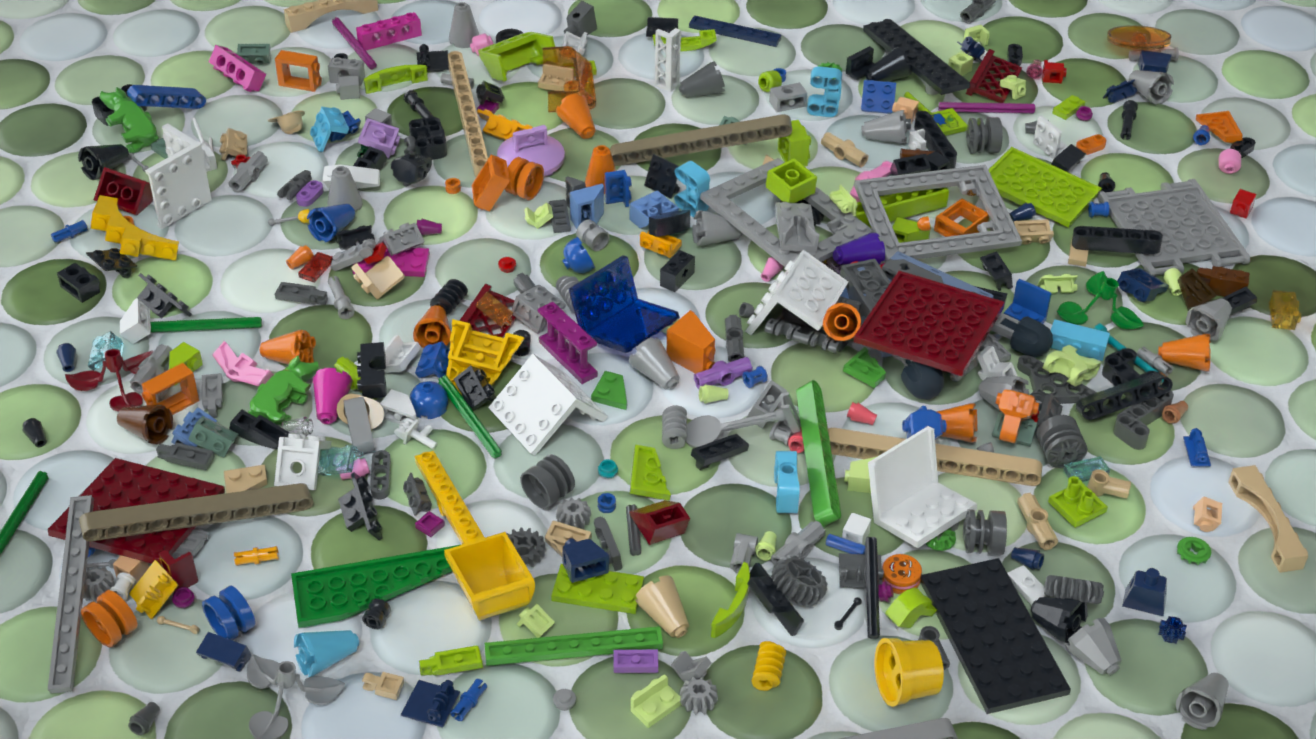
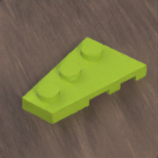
M635 444L629 494L670 501L671 494L667 490L666 479L662 475L661 464L655 448Z

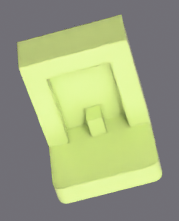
M982 25L965 29L964 39L970 36L976 42H981L984 46L988 45L989 31Z
M1009 75L1007 78L1000 80L1001 87L1012 90V99L1016 100L1025 96L1026 80L1017 78L1015 75Z

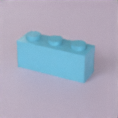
M1054 319L1051 328L1053 335L1052 349L1062 351L1063 347L1071 345L1078 349L1076 351L1078 355L1103 361L1110 333Z

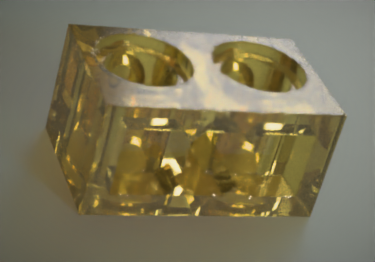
M1273 290L1269 302L1272 328L1295 330L1297 323L1301 321V312L1298 311L1299 300L1296 299V292Z

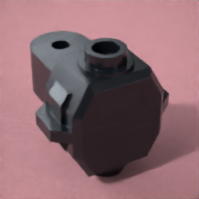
M409 152L406 155L395 158L391 163L393 176L399 182H403V185L406 187L426 178L432 166V159L428 156L415 154V152Z

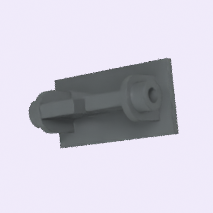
M410 473L407 481L404 482L403 490L409 500V506L412 508L414 516H416L419 510L430 511L432 503L429 496L426 495L427 491L423 480L418 477L414 478L413 474Z

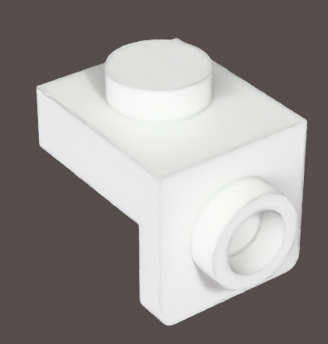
M924 129L910 132L908 147L911 150L920 148V150L925 151Z

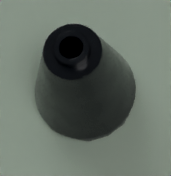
M896 47L867 69L865 77L867 80L887 82L910 76L912 68L911 64H907L905 60L908 57L903 49Z
M122 144L85 146L80 149L78 160L79 162L82 161L83 167L81 169L89 179L94 180L101 178L104 167L113 170L126 161L129 151Z

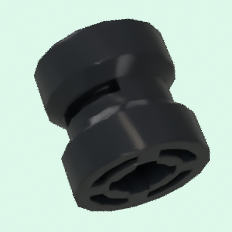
M525 330L515 331L513 334L524 337V340L514 354L516 356H526L530 352L531 335Z
M375 598L371 600L368 606L369 610L363 615L362 621L369 628L381 629L385 622V617L391 611V607L386 601Z

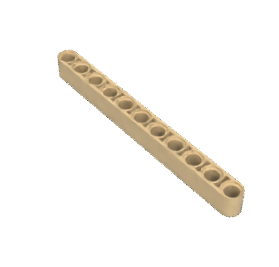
M452 51L448 54L449 71L475 177H477L488 160L463 55L459 51Z
M828 428L832 454L858 459L878 457L906 440L853 430ZM935 444L937 471L1027 486H1037L1041 482L1042 463L1036 459Z

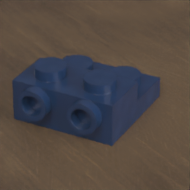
M1141 268L1122 271L1117 280L1122 291L1133 294L1140 302L1154 300L1158 293L1166 292L1169 287L1168 284Z

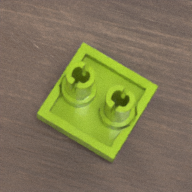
M1076 476L1068 479L1067 488L1049 496L1048 500L1075 528L1106 513L1108 508Z

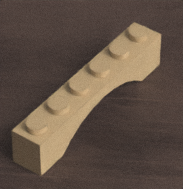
M318 0L306 2L302 5L284 9L285 23L292 33L306 29L317 18L332 11L354 10L363 14L378 11L377 0Z
M1256 465L1233 468L1228 483L1236 497L1253 506L1265 518L1272 530L1274 549L1271 558L1279 573L1302 570L1308 559L1307 549L1301 544L1298 534L1291 527L1289 519L1281 510V505L1274 498L1272 490L1264 481L1262 473L1259 472Z

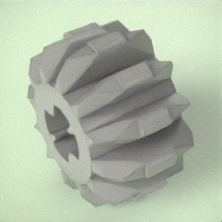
M571 497L569 501L563 499V502L558 504L557 522L583 530L585 525H589L591 509L588 507L587 501L582 502L580 498L574 500Z
M97 565L94 569L87 567L83 595L86 601L91 599L95 602L98 596L115 585L111 571H108L106 567L99 568Z
M702 676L698 680L692 677L691 682L685 680L683 687L680 689L681 706H685L687 712L693 710L695 715L698 712H702L705 715L707 710L713 711L714 704L718 701L716 685H712L711 679L704 681Z

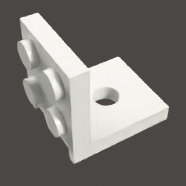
M289 433L288 437H279L274 486L304 483L308 486L309 490H316L320 449H331L332 441H326L325 436L308 435L307 439L306 434ZM295 462H300L302 465L300 473L293 471L292 467Z

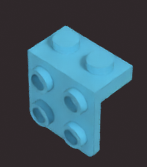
M321 107L320 112L316 115V122L310 130V135L318 151L323 152L331 131L347 134L349 127L339 109L335 107Z

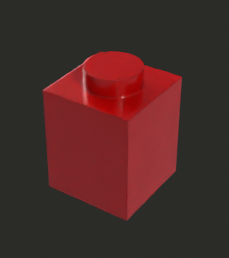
M1239 189L1233 200L1230 213L1247 219L1254 206L1257 194Z

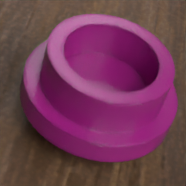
M1082 106L1076 111V116L1082 121H1087L1092 118L1093 113L1091 108Z
M883 581L882 584L878 585L879 599L881 602L886 601V603L891 602V597H894L891 584L888 585L886 581Z
M186 587L177 589L172 597L173 604L179 608L188 607L195 600L194 593Z

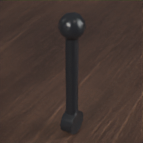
M854 598L852 606L840 621L834 623L836 630L843 628V623L856 606L862 603L861 598Z

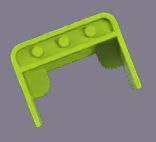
M525 32L478 50L479 56L491 77L501 81H507V71L530 62L541 65L546 60L558 61L553 36L536 32Z

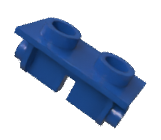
M1194 428L1189 436H1183L1190 465L1211 466L1202 432L1198 428Z

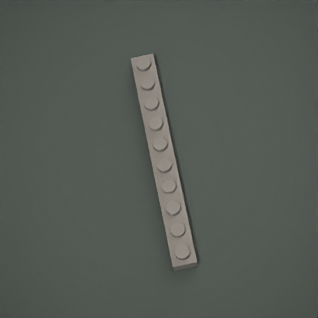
M92 495L70 497L48 681V691L50 694L73 691L89 541L84 540L82 536L79 517L84 513L93 512L94 499Z

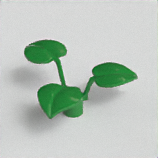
M1104 271L1093 275L1087 281L1086 289L1096 296L1085 309L1082 310V307L1075 302L1067 301L1063 302L1057 310L1058 315L1064 321L1081 325L1088 321V316L1085 313L1099 297L1104 300L1112 298V310L1114 312L1111 314V320L1115 325L1122 329H1138L1144 326L1141 319L1132 310L1123 306L1118 307V309L1116 308V298L1118 296L1116 290L1119 283L1113 278H1107Z

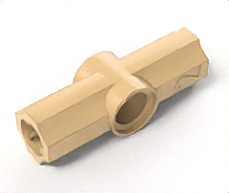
M829 132L825 133L821 139V144L832 150L839 160L847 159L861 168L868 161L869 155L857 149L855 144L849 139L843 141Z
M1031 493L1023 494V496L1018 498L1017 503L1027 521V530L1035 536L1040 548H1043L1044 551L1051 550L1058 544V539L1048 522V512L1041 508L1035 495Z

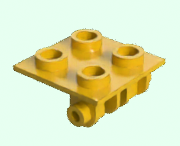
M154 560L130 591L129 595L137 604L136 610L140 613L145 612L150 619H153L177 588L178 584Z

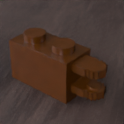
M1212 266V269L1199 268L1196 271L1217 296L1225 297L1249 285L1250 273L1242 270Z

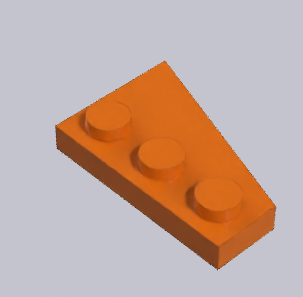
M1229 111L1196 114V121L1208 126L1209 130L1224 142L1234 143L1242 141L1243 134Z

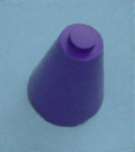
M875 232L869 233L837 246L833 251V259L840 265L876 259L880 266L881 262L885 260V245L883 241L879 240V234Z

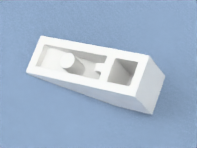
M348 165L324 166L323 182L328 189H330L332 171L338 166H344L350 170L357 189L380 185V170Z

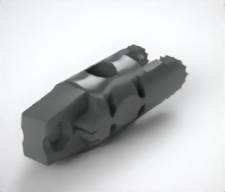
M304 170L295 175L277 192L278 197L283 198L286 196L287 200H292L312 180L311 171Z

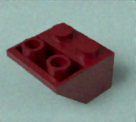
M667 500L629 512L649 545L684 534L690 521V517L681 503Z

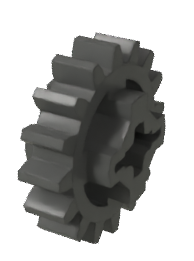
M520 527L518 532L512 529L511 535L506 533L525 565L529 564L532 567L534 566V561L541 562L540 557L545 556L546 547L544 537L539 536L538 531L531 533V528L524 531Z

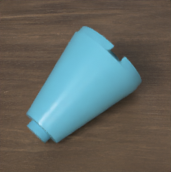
M351 630L304 632L296 634L294 637V648L298 647L299 654L295 655L302 673L308 675V677L320 673L356 652L357 646H359L358 636L355 633L353 634Z

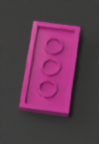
M387 248L384 258L389 256L405 276L425 277L430 252L429 248H411L391 256ZM364 259L357 262L365 273L379 263L367 264Z

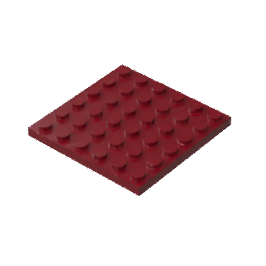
M898 271L855 334L854 342L963 376L1004 309L1005 302Z
M115 458L79 496L92 495L94 499V512L224 494L225 487ZM69 507L48 528V536L65 540ZM196 526L89 541V547L151 564L156 560L161 565L158 553L166 549L172 556Z

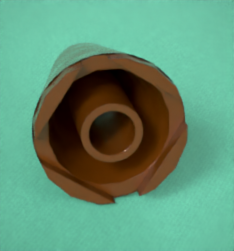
M163 405L123 407L117 414V423L148 443L157 445L163 443L169 437L167 433L169 429L173 428V415L170 409Z

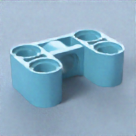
M814 67L811 71L810 84L815 88L825 89L824 95L813 94L809 96L807 111L810 115L834 117L838 113L841 98L842 72L837 68Z
M688 161L677 167L675 175L680 182L686 185V189L674 196L676 205L681 210H691L690 216L692 217L695 216L698 210H708L709 206L700 199L701 193L709 190L710 176L708 172L693 161Z
M776 451L774 482L778 483L776 511L777 513H798L800 486L797 473V451Z

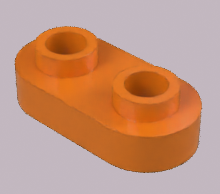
M1096 134L1079 140L1076 147L1086 153V155L1103 150L1106 146V138Z

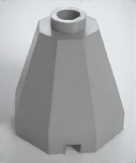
M1223 298L1192 307L1187 313L1185 323L1187 326H1191L1193 336L1210 334L1211 340H1218L1223 334L1232 307Z
M1015 375L987 377L980 383L979 392L982 398L999 410V405L995 404L998 393H1002L1003 390L1007 389L1029 395V389L1025 387V384H1029L1027 380Z
M1097 618L1092 621L1095 624L1094 626L1090 627L1087 624L1080 628L1068 639L1069 643H1066L1065 646L1070 653L1100 674L1108 673L1112 675L1120 669L1119 664L1122 660L1109 623L1105 618Z

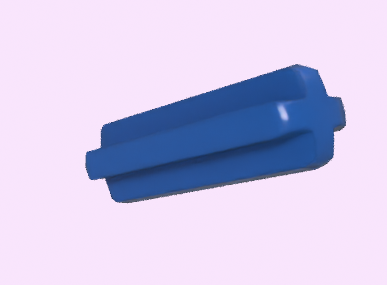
M829 534L826 538V545L850 554H865V545L833 534Z

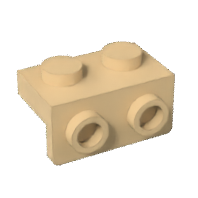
M544 64L542 66L543 74L538 81V88L569 93L574 84V69Z
M228 128L226 133H223L220 138V143H222L219 150L221 160L225 161L228 154L246 156L247 134Z
M1049 219L1013 222L1024 245L1032 242L1048 243L1054 236V232L1050 231Z

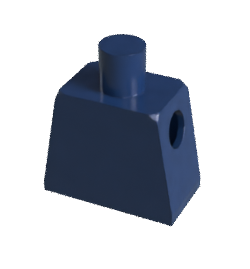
M1141 50L1138 62L1139 70L1167 73L1172 54Z
M570 538L565 542L562 550V563L572 583L609 573V554L591 539L576 541L574 538Z
M1149 568L1146 572L1136 571L1125 589L1122 607L1164 616L1167 578L1160 576L1159 571L1155 568Z

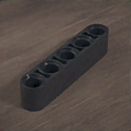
M918 111L915 115L914 130L924 129V140L926 141L927 149L929 151H937L949 159V169H954L957 151L930 113Z
M1077 226L1073 230L1072 246L1079 250L1157 254L1161 249L1163 235L1155 230Z
M1154 372L1081 398L1076 404V410L1085 419L1093 420L1166 394L1172 389L1173 382L1162 372ZM1163 379V383L1158 386L1159 381ZM1145 386L1144 391L1140 392V389ZM1127 392L1126 397L1121 399L1122 395ZM1106 399H1109L1108 403L1106 405H1103V402ZM1087 406H1090V409L1087 412H1084L1085 408Z

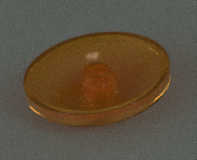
M1119 26L1108 30L1107 40L1116 46L1135 51L1155 50L1169 46L1171 44V34L1164 30L1147 26Z

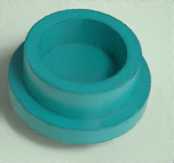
M603 460L598 466V473L604 478H612L617 475L618 466L613 460Z

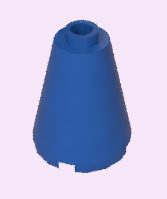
M350 204L315 208L307 216L310 223L308 229L318 241L329 242L355 218V210Z

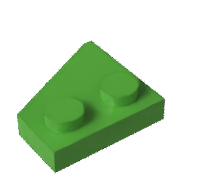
M864 347L844 365L843 372L875 388L885 379L886 372L878 365V361L875 358H871L868 354L869 350Z
M604 371L591 395V400L626 410L627 399L623 375Z

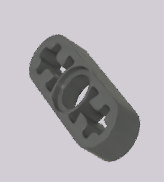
M385 450L376 451L372 455L370 490L372 497L377 500L387 498L390 493L391 458L389 452ZM381 459H383V465L379 464ZM380 472H383V473L386 474V475L383 476V477H377V476H376V474H377V473H380Z

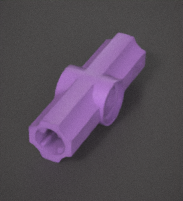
M748 357L729 363L718 361L711 369L694 374V381L698 389L705 384L715 385L720 383L722 386H727L736 377L742 376L744 372H751L753 367Z

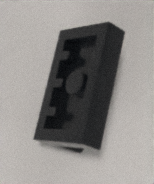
M648 17L646 37H653L657 29L668 33L675 28L678 29V18Z
M869 46L847 57L846 74L855 80L865 77L867 69L875 64L873 63L874 48Z
M484 80L482 84L477 86L476 93L479 104L483 105L487 97L488 100L497 103V101L502 103L504 95L500 87Z
M469 366L456 376L454 381L467 404L475 411L488 400L493 402L496 396L494 388L486 379L487 375L484 370Z

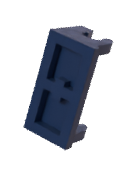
M211 632L206 634L196 651L197 655L201 656V658H210L229 665L238 672L242 671L252 656L246 645Z

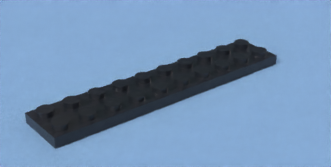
M884 19L880 22H871L870 24L863 25V31L888 52L896 47L903 49L908 57L905 60L907 64H911L912 72L940 95L970 88V82L893 20Z

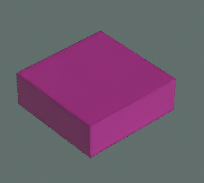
M485 100L483 105L480 104L477 107V110L484 111V109H487L495 114L499 109V103Z
M430 511L415 523V528L429 537H432L445 526V521Z

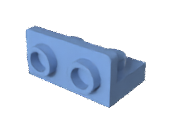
M197 407L193 413L189 412L185 416L182 426L180 424L176 426L172 432L174 437L171 442L175 444L179 440L185 445L197 447V444L189 441V436L196 422L202 416L216 423L217 420Z

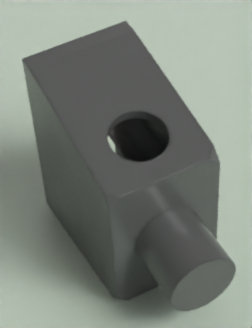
M581 1L567 16L568 27L564 30V34L568 31L581 38L584 32L587 35L597 29L594 6Z

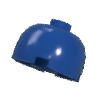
M576 237L564 247L563 254L565 259L562 261L567 269L571 268L575 273L584 274L593 270L595 266L588 252L581 245L582 242Z
M433 381L421 382L411 391L410 400L416 417L427 416L428 419H434L447 411L448 396L445 389L439 383Z

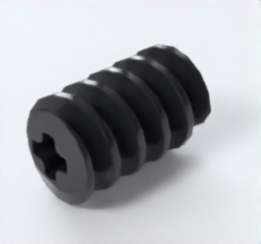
M457 279L448 280L442 289L431 299L430 307L435 305L441 306L446 311V315L450 314L460 301L463 300L464 296L468 294L466 285Z

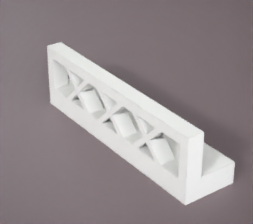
M675 28L670 33L657 29L655 33V86L669 92L680 85V29ZM661 36L666 38V44L662 41ZM661 49H663V51H664L665 54H666V57H665V58H664V56L661 54ZM661 62H662L663 65L665 66L666 71H664V70L662 69V67L660 66V63H661ZM660 76L663 77L665 83L660 82Z

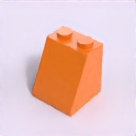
M690 310L667 329L666 352L671 361L695 374L712 368L715 364V338L696 314Z

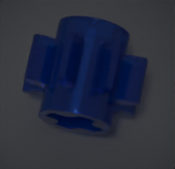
M1168 616L1166 621L1161 620L1158 635H1162L1165 642L1177 644L1178 639L1184 640L1187 625L1183 624L1182 620L1178 617Z

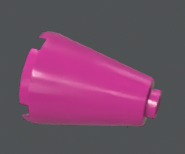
M323 368L318 370L313 377L317 419L323 424H331L337 420V404L342 397L348 395L352 387L353 380L345 371L339 373L336 372L335 368Z

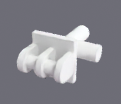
M406 418L404 423H401L399 428L394 431L397 437L404 440L403 444L405 445L412 437L433 450L438 444L427 437L433 430L430 425H426L421 432L417 431L419 422L417 419L413 421L410 418Z

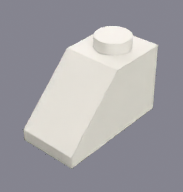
M138 298L133 301L120 320V335L132 344L151 334L150 308Z
M391 389L380 403L383 407L384 419L397 424L404 423L406 418L415 421L416 413L409 395Z

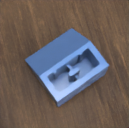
M599 184L570 192V220L576 229L587 219L597 224L604 214V185Z
M657 190L630 203L629 220L639 228L649 225L650 216L679 211V207Z

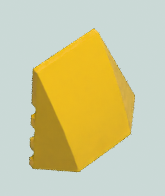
M452 319L450 351L448 354L449 362L446 376H448L459 391L454 378L469 366H474L484 370L488 383L493 386L523 342L524 337L506 333L505 337L501 338L473 331L470 323Z

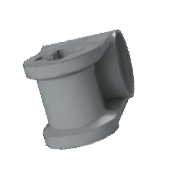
M799 416V420H797V423H798L799 427H800V416ZM787 420L777 421L770 431L769 438L771 440L777 439L784 442V445L789 446L788 440L794 433H792Z

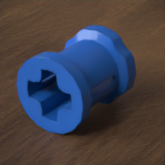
M1090 202L1088 206L1089 217H1108L1109 203L1094 204V202Z
M758 366L756 370L744 372L742 378L746 387L752 388L754 384L766 382L768 375L762 366Z

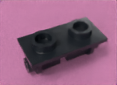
M363 225L357 229L342 230L340 233H337L339 248L347 249L356 246L355 240H358L359 245L369 238L375 240L374 234H371L372 225Z

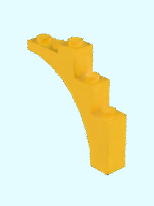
M99 196L92 212L91 229L106 231L105 241L121 244L120 254L135 257L142 254L176 261L179 241L162 238L136 227L119 212L117 206L118 198Z

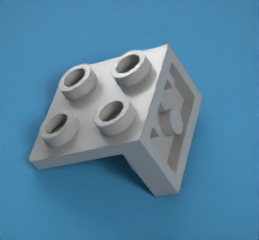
M405 223L399 226L398 230L390 229L385 231L377 244L384 243L390 255L394 256L419 246L425 241L416 223Z
M538 285L516 296L511 314L538 334L543 331L546 319L538 313L537 309L551 302L564 309L566 304L545 287Z

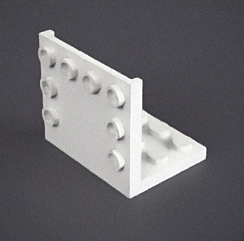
M168 123L162 126L168 158L145 170L149 176L158 218L157 227L160 229H164L212 201L201 144Z
M802 250L794 262L791 260L784 268L786 272L781 271L776 278L778 282L774 281L768 289L770 293L767 292L761 299L763 304L759 303L754 310L756 315L752 314L747 321L749 326L745 332L752 335L777 302L818 331L823 325L826 311L829 307L836 304L848 281L805 250Z
M534 354L530 356L488 407L533 455L540 451L575 408L581 414H586L594 421L598 419L604 422L608 417L565 372Z
M929 426L868 462L874 523L916 548L921 547L966 518L968 509L977 510V503L938 483L934 429Z

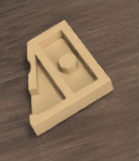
M265 464L224 471L226 493L260 489L267 485Z
M554 520L545 535V541L561 557L563 546L568 539L574 538L576 541L592 538L590 531Z

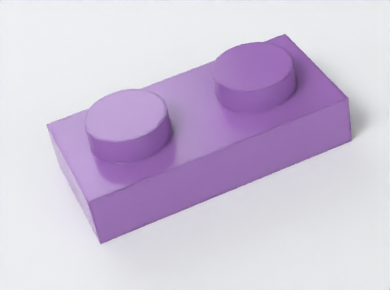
M658 649L613 650L614 673H658Z

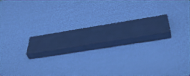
M696 15L689 22V28L701 31L715 29V33L772 47L778 46L782 36L773 32Z

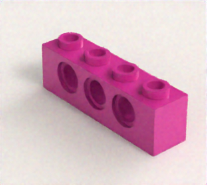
M415 12L356 27L357 40L365 50L422 36L421 21Z
M215 45L209 59V63L214 66L213 68L224 72V76L232 78L234 83L242 85L246 91H260L266 73L229 48Z

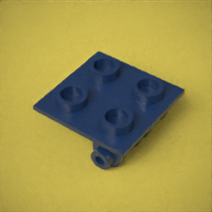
M418 680L401 712V716L443 728L461 692L454 690V683L451 680H445L441 685Z

